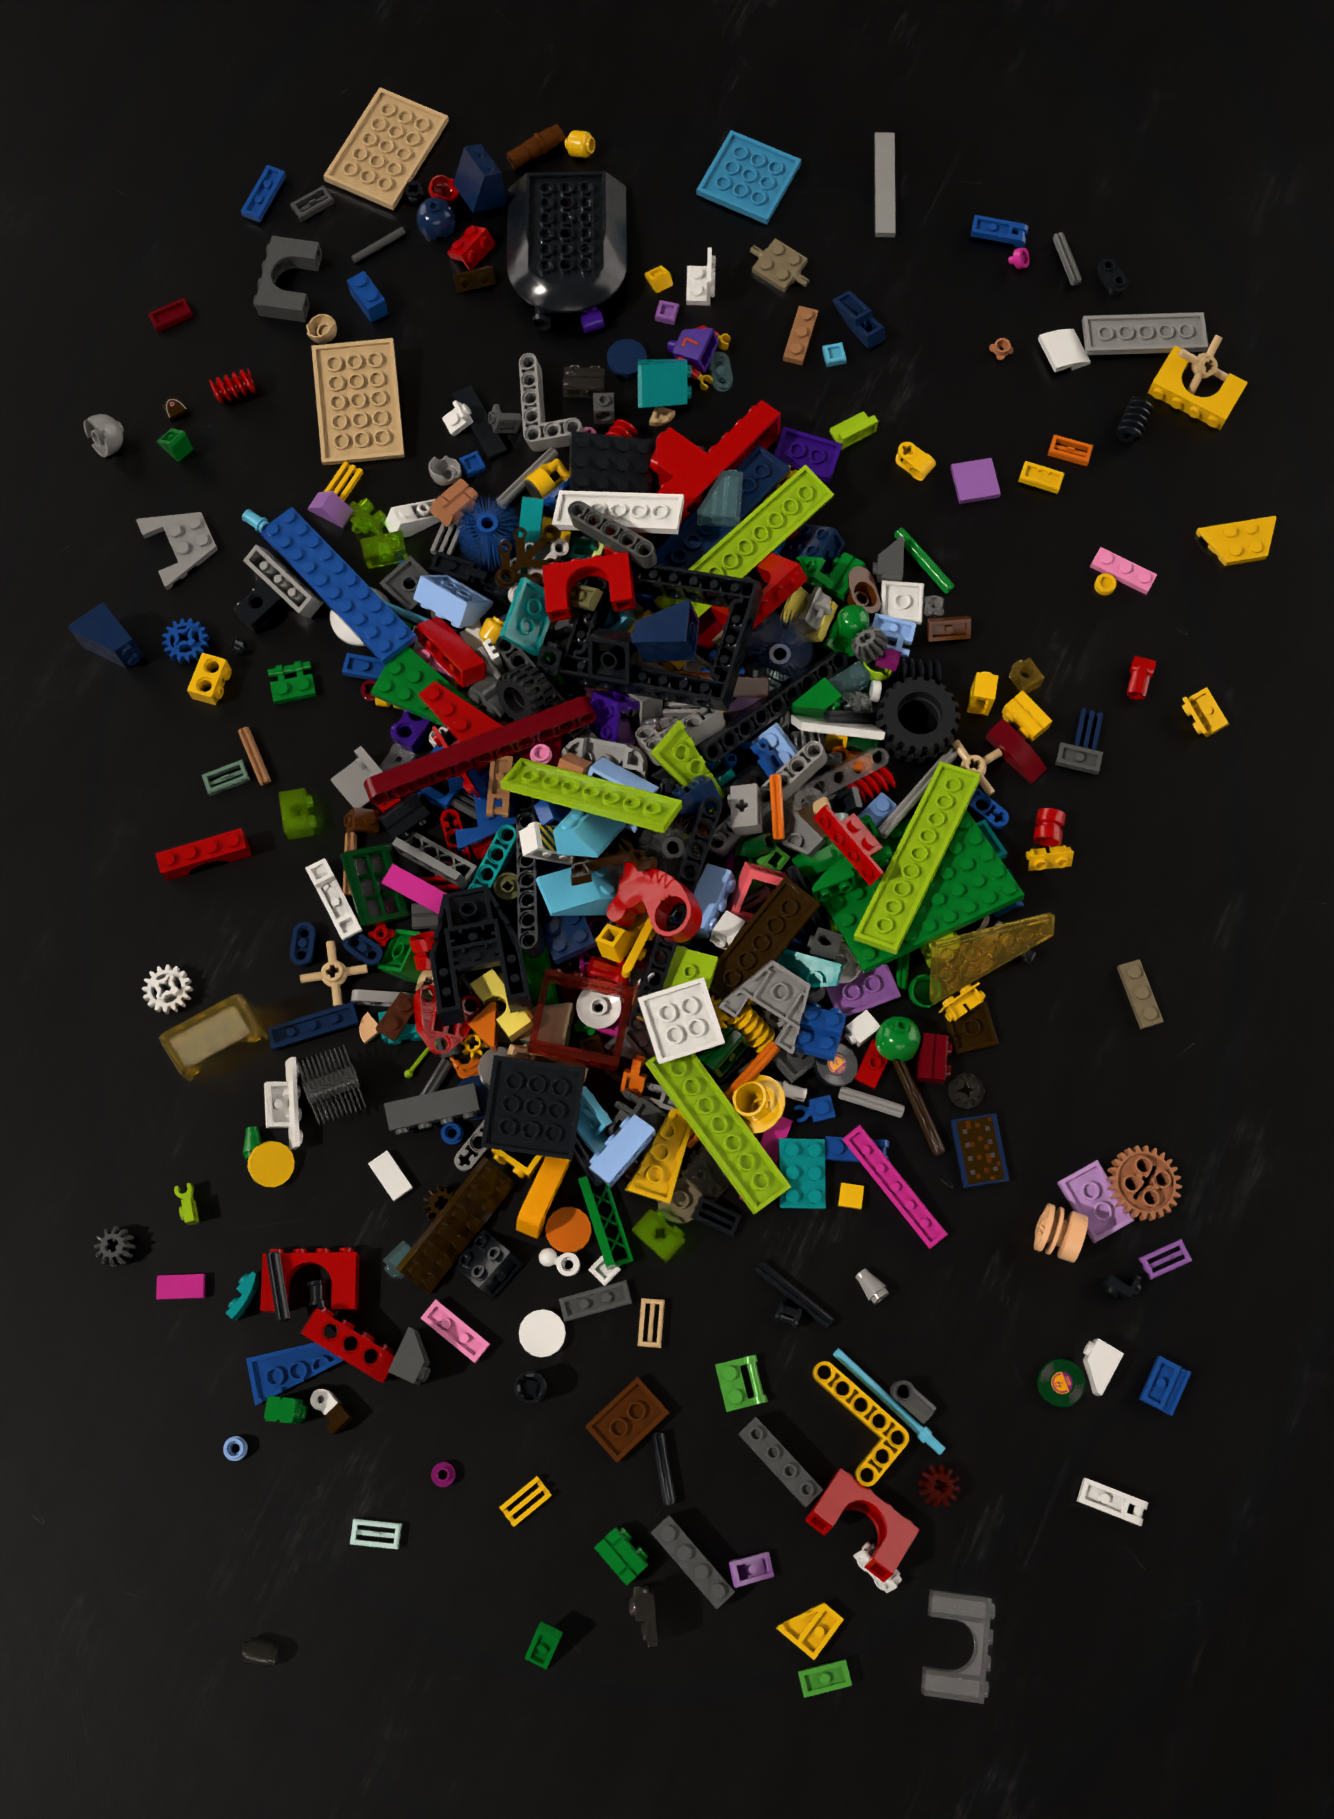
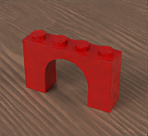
M615 552L605 556L595 555L591 558L572 559L562 563L552 562L549 565L542 566L545 606L550 622L572 619L571 591L580 580L587 577H600L609 583L610 600L614 612L636 609L632 562L628 552Z
M770 553L756 565L763 581L768 583V585L763 589V596L753 629L808 580L799 563ZM712 605L710 609L717 621L722 625H726L729 615L728 608Z
M318 1248L316 1253H307V1249H293V1253H284L283 1249H270V1252L280 1253L288 1307L289 1287L292 1277L302 1267L315 1264L323 1266L331 1277V1310L358 1311L360 1254L354 1252V1248H340L339 1252H330L329 1248ZM263 1253L260 1311L275 1312L266 1258L268 1253Z
M840 1468L824 1489L805 1521L825 1536L843 1511L858 1510L866 1514L873 1521L877 1529L878 1542L864 1568L884 1583L894 1574L919 1529L909 1519L896 1512L890 1504L878 1498L871 1489L864 1487L850 1473Z

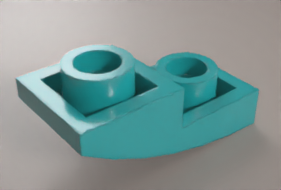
M254 1271L248 1272L239 1280L238 1283L240 1285L236 1289L242 1296L234 1298L229 1303V1309L226 1311V1314L231 1319L237 1321L253 1300L261 1278L258 1273Z

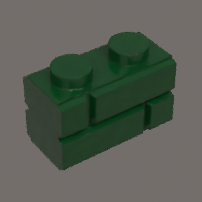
M726 1022L725 1024L728 1027L721 1028L725 1044L700 1051L697 1055L703 1066L718 1078H721L749 1046L746 1038Z

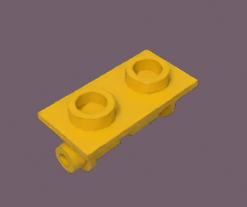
M1066 845L1050 847V853L1046 852V848L1030 849V851H1026V858L1029 860L1028 871L1071 867L1074 851H1071V848L1066 847Z
M978 982L973 986L968 984L959 991V996L954 998L952 995L943 1001V1007L939 1014L945 1011L947 1013L945 1017L949 1022L952 1020L956 1021L968 1012L963 1006L964 1004H966L969 1010H972L982 1003L985 994L981 990L978 991L976 989L980 983Z

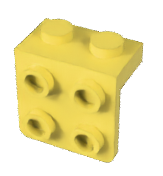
M802 587L797 589L786 601L783 614V624L787 625L790 613V622H793L791 620L797 621L792 618H796L799 612L804 611L806 608L804 600L809 593ZM831 601L829 604L832 607L831 614L824 616L818 631H813L809 627L800 631L806 632L804 634L809 636L805 642L823 641L838 607L834 601Z

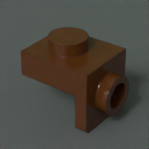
M354 807L344 818V826L347 827V832L377 833L379 831V820L377 818L379 817V810Z

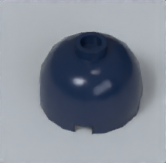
M431 197L422 202L417 210L419 230L425 237L437 240V237L443 236V238L451 235L456 228V214L452 205L439 197Z

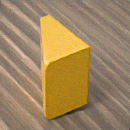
M663 266L656 267L645 273L646 279L656 293L673 285L670 272Z

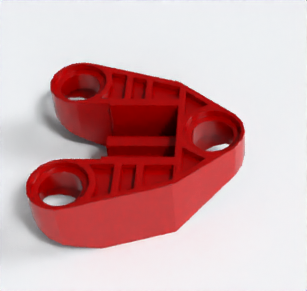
M427 984L416 991L414 995L416 1031L433 1054L443 1055L466 1038L471 1029L468 1023L478 1015L481 1009V1001L477 996L468 995L462 998L465 1022L451 1025L448 1034L449 1026L442 1027L439 1015L437 1016L434 1030L437 1014L434 986ZM424 989L432 992L433 998L431 1001H425L422 998ZM467 999L475 1003V1010L473 1012L465 1008ZM438 1038L444 1041L446 1045L443 1051L438 1050L435 1046Z

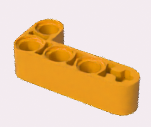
M545 1157L518 1214L517 1231L538 1239L545 1223L546 1214L571 1160Z

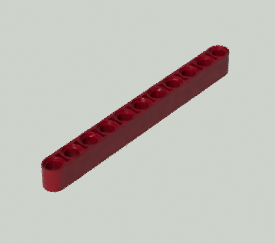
M580 696L371 776L364 781V788L372 805H382L496 761L504 756H509L587 726L596 720L597 715L589 698Z

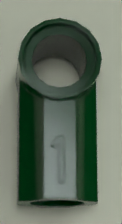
M768 832L753 839L748 837L738 839L734 862L743 867L745 861L753 863L755 858L776 849V842L773 839V835Z

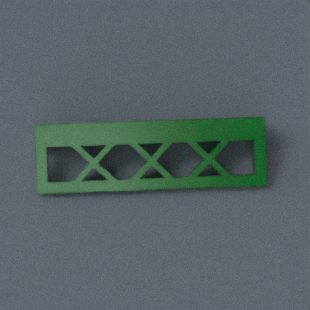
M587 1176L579 1178L580 1187L607 1271L634 1262L610 1186L604 1183L605 1190L600 1197L592 1193L591 1182ZM606 1193L608 1195L609 1201L604 1199ZM594 1198L599 1200L597 1205L595 1203ZM602 1202L610 1205L612 1208L608 1218L599 1215L598 1209ZM613 1215L615 1217L616 1222L611 1220ZM601 1219L606 1221L604 1227L602 1225ZM609 1223L619 1229L615 1240L607 1237L605 1234ZM620 1237L622 1239L623 1244L618 1242ZM608 1241L613 1243L611 1249L609 1247ZM616 1245L625 1249L628 1258L614 1262L612 1252Z

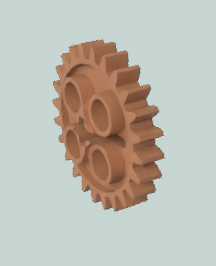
M1137 1145L1132 1150L1127 1148L1124 1150V1153L1121 1152L1117 1155L1118 1159L1111 1161L1114 1167L1109 1168L1107 1171L1112 1176H1109L1106 1180L1112 1182V1185L1107 1190L1114 1191L1110 1199H1118L1115 1206L1123 1205V1214L1131 1211L1132 1219L1139 1214L1140 1221L1146 1220L1147 1217L1149 1221H1152L1156 1217L1158 1219L1163 1217L1164 1213H1170V1207L1177 1205L1174 1199L1181 1197V1195L1176 1190L1182 1188V1186L1176 1184V1181L1181 1176L1174 1175L1178 1168H1171L1169 1166L1172 1159L1165 1161L1164 1152L1157 1155V1148H1153L1149 1152L1147 1145L1142 1147V1149ZM1137 1162L1143 1165V1172L1138 1169ZM1152 1167H1154V1172L1149 1176ZM1156 1176L1161 1178L1162 1186L1157 1183ZM1126 1180L1131 1183V1185H1132V1190H1129V1189L1126 1187V1185H1125V1181H1126ZM1139 1190L1135 1200L1133 1196ZM1145 1194L1150 1197V1199H1151V1204H1148V1203L1145 1201V1199H1144V1195H1145Z

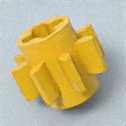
M474 1032L471 1035L467 1034L465 1040L460 1042L465 1047L462 1053L464 1055L470 1053L473 1060L476 1054L483 1056L484 1049L489 1048ZM477 1041L479 1044L475 1045L474 1049H472L470 1045Z

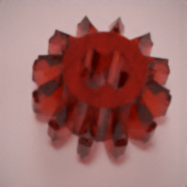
M943 1465L938 1466L937 1472L934 1466H929L931 1475L925 1471L922 1472V1476L927 1479L926 1482L918 1481V1484L926 1486V1489L921 1490L919 1493L920 1495L929 1494L925 1502L930 1503L934 1499L935 1507L940 1506L941 1500L944 1506H949L947 1497L954 1501L957 1499L951 1493L952 1490L960 1491V1487L953 1486L952 1483L957 1482L959 1479L958 1477L949 1478L953 1472L950 1468L944 1473ZM936 1480L944 1482V1487H941L943 1489L942 1492L934 1490Z

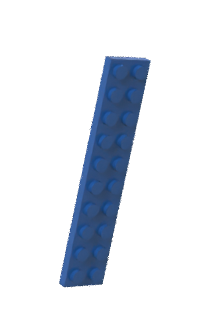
M293 507L265 526L262 531H259L270 546L384 665L418 639L416 634Z

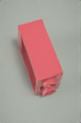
M745 861L726 910L749 922L754 914L740 909L752 879L773 884L777 887L784 877L788 879L789 877L784 872Z

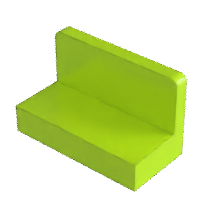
M861 412L830 428L829 432L836 442L842 444V449L875 433L878 420L875 415L868 418L865 412Z

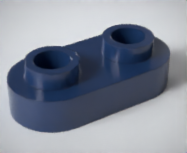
M300 922L293 929L290 958L295 965L300 967L309 965L314 957L317 933L309 922ZM304 932H309V936L306 938H303L302 934ZM301 953H306L304 959H299Z
M359 932L343 941L346 951L364 964H367V966L375 967L383 961L384 953L381 947ZM358 941L359 945L353 947L352 943ZM372 953L376 954L374 959H369Z

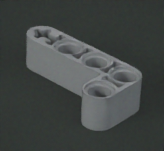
M704 707L680 720L685 726L684 729L688 736L692 738L694 746L721 731L726 724L722 711ZM651 725L641 726L635 732L641 750L650 762L656 766H660V764L649 753L673 725L660 733Z

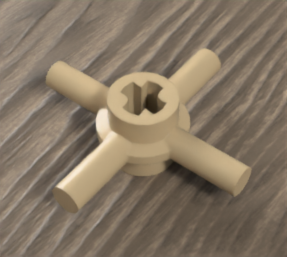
M1215 335L1207 352L1201 353L1198 356L1183 348L1178 352L1179 357L1191 363V370L1195 374L1187 389L1191 394L1194 395L1202 378L1213 375L1225 382L1229 375L1218 369L1217 360L1214 358V354L1223 339L1222 337Z
M959 739L954 741L951 745L963 760L960 767L981 774L980 786L988 796L994 794L995 790L984 775L987 769L986 765L1003 755L1002 751L997 748L984 757L969 755Z
M327 941L328 962L322 967L321 972L300 975V981L302 984L322 980L327 986L331 987L333 1007L342 1005L340 986L346 981L347 976L368 973V966L365 964L346 967L342 962L337 961L335 941ZM336 970L337 973H335V977L332 978L331 975H333V971Z

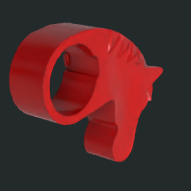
M631 861L624 862L625 871L618 877L619 889L607 908V917L621 927H628L634 922L638 914H643L647 911L654 930L670 941L682 943L694 937L702 923V911L693 893L684 884L663 871L652 868L638 872ZM679 902L685 903L687 915L683 924L676 930L668 932L666 921L672 907Z

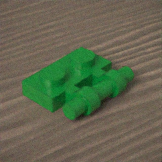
M300 660L295 661L292 665L283 666L281 664L276 665V668L268 669L269 678L278 676V681L270 682L275 705L317 696L313 675H304L305 670L312 669L310 661L301 662ZM297 673V677L285 678L286 674Z

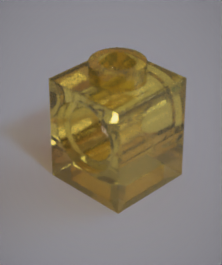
M1031 658L1015 662L1009 674V678L1020 692L1024 691L1026 694L1040 687L1045 678ZM1021 673H1027L1029 678L1023 677Z

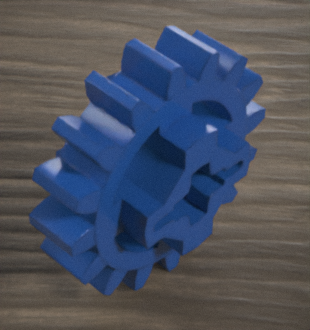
M181 618L179 624L173 621L174 627L167 626L168 634H162L165 639L162 645L167 656L170 655L173 661L177 659L180 664L184 660L191 664V659L193 658L199 661L198 655L205 653L203 649L209 648L207 641L210 638L205 627H202L199 621L194 624L191 618L188 622Z

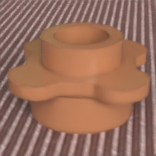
M1000 338L996 340L995 344L990 345L989 350L995 353L998 360H1004L1005 356L1013 353L1014 348L1007 339Z

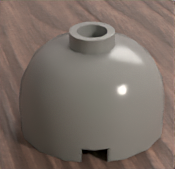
M107 414L93 415L84 420L87 438L92 437L94 441L92 447L100 456H110L119 450L123 444L124 432L123 426L119 421H116Z

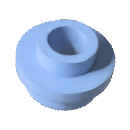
M239 1436L230 1437L223 1447L224 1455L231 1461L241 1460L248 1451L247 1442ZM235 1444L240 1446L238 1453H234L232 1450Z

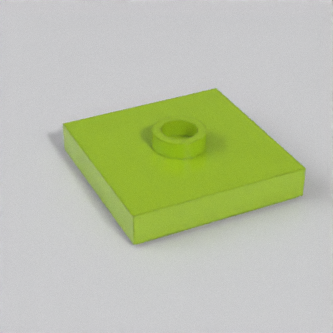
M676 946L662 990L704 977L709 992L718 957Z

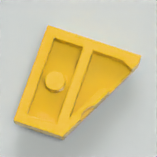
M823 1602L779 1624L776 1629L815 1660L844 1619Z

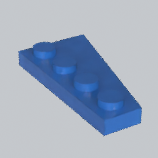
M315 1342L246 1358L255 1406L267 1400L269 1396H275L343 1360Z

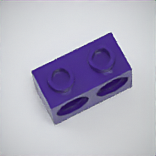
M404 710L400 721L393 724L390 735L394 743L415 754L432 731V727L436 724L424 718L416 721L414 718L417 715ZM411 732L409 737H401L403 733Z

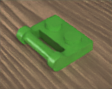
M756 1354L715 1364L726 1412L768 1402L767 1396L763 1393L756 1362H758ZM747 1365L754 1398L748 1399L740 1366Z

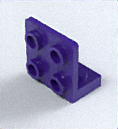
M616 691L593 692L591 704L597 718L593 723L589 724V728L600 739L618 742L621 713L638 710L639 701Z

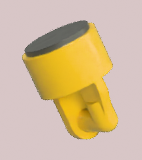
M554 459L552 462L542 464L525 478L524 484L533 498L543 499L550 491L557 488L569 477V472L560 459ZM557 471L560 478L554 482L549 475Z

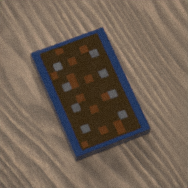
M996 1113L951 1120L950 1124L963 1189L1010 1181Z

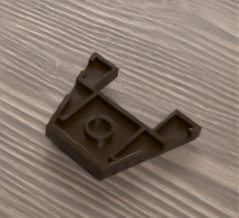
M617 835L598 858L572 856L571 885L575 886L592 882L590 871H598L601 867L610 865L620 866L628 861L633 863L638 872L657 868V859L654 856L647 857L646 852L642 849L635 850L632 843Z

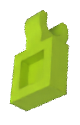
M187 1183L188 1189L184 1194L181 1193L179 1186H175L174 1192L176 1196L182 1199V1207H179L181 1220H184L189 1225L198 1224L199 1217L196 1201L193 1197V1185Z

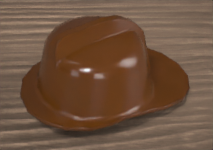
M857 566L852 568L848 575L850 590L847 594V604L862 606L869 614L876 613L880 609L881 601L873 575L864 567Z

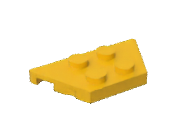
M1276 516L1202 527L1197 529L1196 535L1203 537L1209 544L1208 548L1218 556V559L1224 566L1265 560L1269 553Z

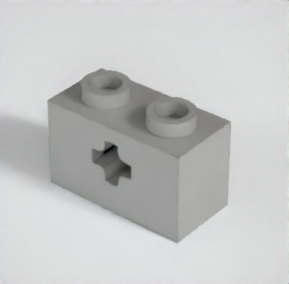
M757 783L730 786L731 794L727 796L728 806L731 808V815H728L729 828H732L737 836L763 833L762 791Z

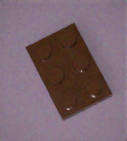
M637 1377L585 1427L615 1462L618 1463L670 1412Z

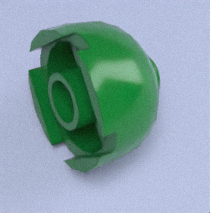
M892 1016L880 1024L875 1036V1046L878 1052L888 1060L901 1059V1062L912 1059L918 1052L921 1041L920 1031L909 1018Z

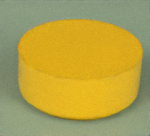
M1103 573L1097 577L1094 588L1101 595H1110L1115 590L1117 581L1113 575Z

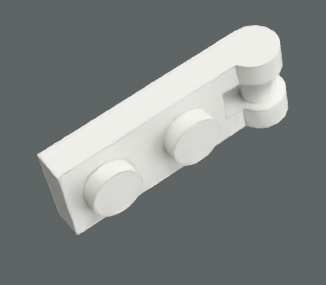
M1083 1478L1077 1497V1502L1141 1527L1144 1520L1142 1519L1143 1511L1147 1510L1148 1502L1087 1478ZM1129 1504L1134 1505L1132 1514L1127 1513Z

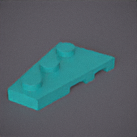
M787 948L776 961L811 985L810 988L838 986L844 965Z

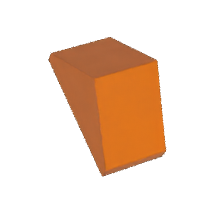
M496 1002L488 1004L468 1023L471 1030L493 1052H498L499 1025L496 1019L499 1017L500 1008Z

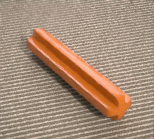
M772 774L769 776L773 839L783 840L785 838L782 778L780 774Z

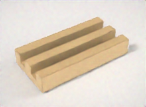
M641 1298L637 1346L661 1348L665 1300ZM646 1304H650L648 1339L647 1342H644L643 1332ZM655 1304L660 1305L657 1343L652 1342Z

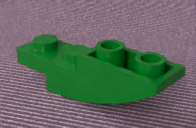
M865 815L860 818L874 837L879 835L871 816ZM828 836L823 838L826 843L811 858L800 853L791 859L793 864L799 867L803 878L827 870L834 863L845 857Z
M887 845L871 857L883 870L888 867L892 859V851L889 845ZM843 857L827 869L812 887V897L818 902L827 901L832 896L849 892L852 888L856 887L855 879L863 877L848 859Z

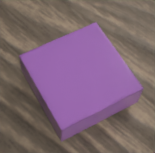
M660 300L655 314V321L674 325L679 311V304Z

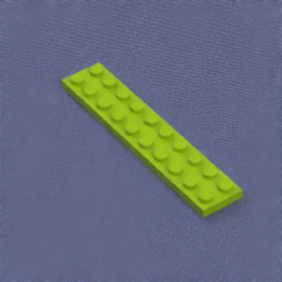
M805 464L688 570L738 578L746 577L767 555L778 548L832 499L834 493ZM658 596L653 603L660 610H664L684 600ZM691 602L698 618L703 616L712 606Z
M942 761L939 762L854 934V940L897 955L981 780V774Z

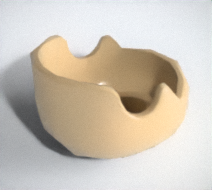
M327 314L316 315L306 325L307 335L318 344H326L332 341L337 333V325L334 318Z

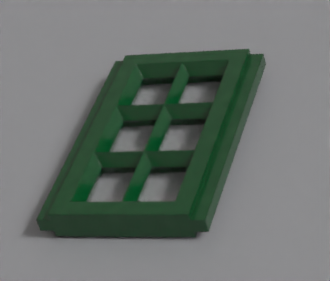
M391 844L340 853L361 927H369L412 917L408 898L381 883L392 864L398 866Z

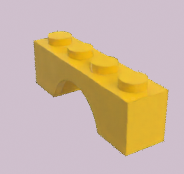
M648 912L638 914L634 922L628 927H621L618 924L613 926L607 923L595 939L601 956L621 963L635 944L649 917Z

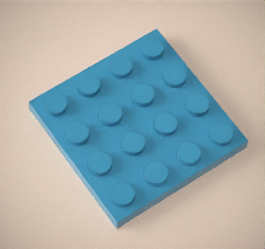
M731 130L699 184L696 195L768 224L799 169L801 159Z

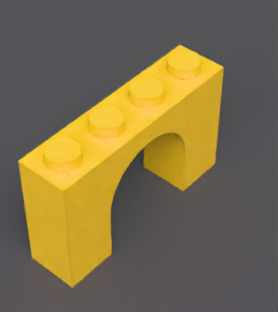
M1175 345L1153 380L1148 393L1154 398L1170 404L1173 408L1180 409L1191 417L1207 423L1210 427L1221 430L1248 382L1229 373L1216 394L1209 397H1198L1191 394L1182 383V374L1189 362L1178 356L1181 348Z

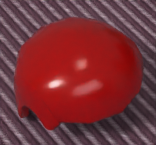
M437 175L432 178L428 187L430 197H439L452 204L459 195L458 190L453 185L454 179H449L444 175Z

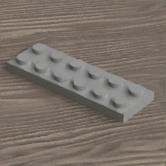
M1204 312L1083 316L1082 318L1086 355L1170 353L1175 345L1188 352H1206L1208 349Z

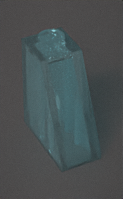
M737 470L721 471L697 511V525L736 527L740 523L743 472Z

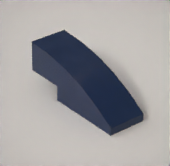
M850 290L833 299L835 307L846 324L868 349L885 340L884 327L873 318L872 310Z

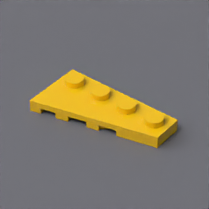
M671 1108L626 1187V1191L670 1204L691 1127L678 1109Z

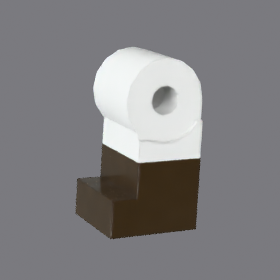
M317 1389L312 1393L310 1398L311 1405L315 1409L321 1410L328 1418L330 1423L326 1428L331 1434L336 1435L354 1418L329 1390Z

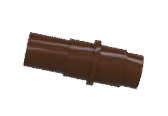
M558 124L550 128L548 127L539 133H533V136L524 141L523 144L506 153L510 165L516 170L541 155H547L548 151L565 141L564 134Z

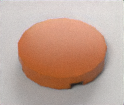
M562 1207L553 1212L548 1218L545 1227L546 1237L550 1245L562 1253H576L582 1250L589 1242L592 1233L591 1223L587 1215L574 1207Z

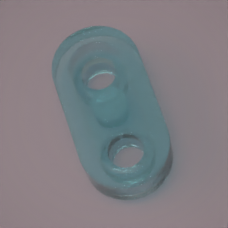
M715 352L709 363L712 384L716 390L724 392L729 390L733 384L730 361L725 353Z

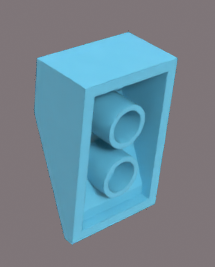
M601 867L598 871H590L592 882L575 886L571 885V868L537 877L536 882L550 915H607V908L617 892L606 867Z

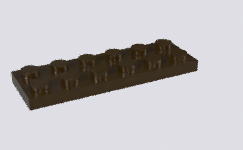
M784 877L719 957L709 990L721 1000H724L770 960L776 962L821 904L788 878Z
M483 1157L395 1269L430 1295L516 1183L489 1159Z

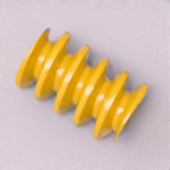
M744 1004L736 1018L728 1015L730 1020L726 1022L746 1038L749 1046L754 1048L755 1052L760 1053L770 1041H774L775 1031L770 1028L767 1022H764L761 1016H758V1013L750 1005Z

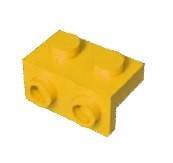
M1207 687L1189 698H1182L1185 703L1182 705V708L1188 717L1192 715L1196 722L1193 723V726L1198 734L1203 733L1207 738L1229 725Z

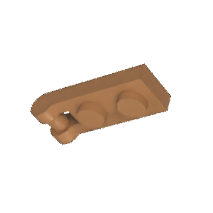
M504 756L490 762L486 806L487 817L502 815V818H509L511 792L501 789L500 781L513 767V756ZM495 800L502 801V806H495Z

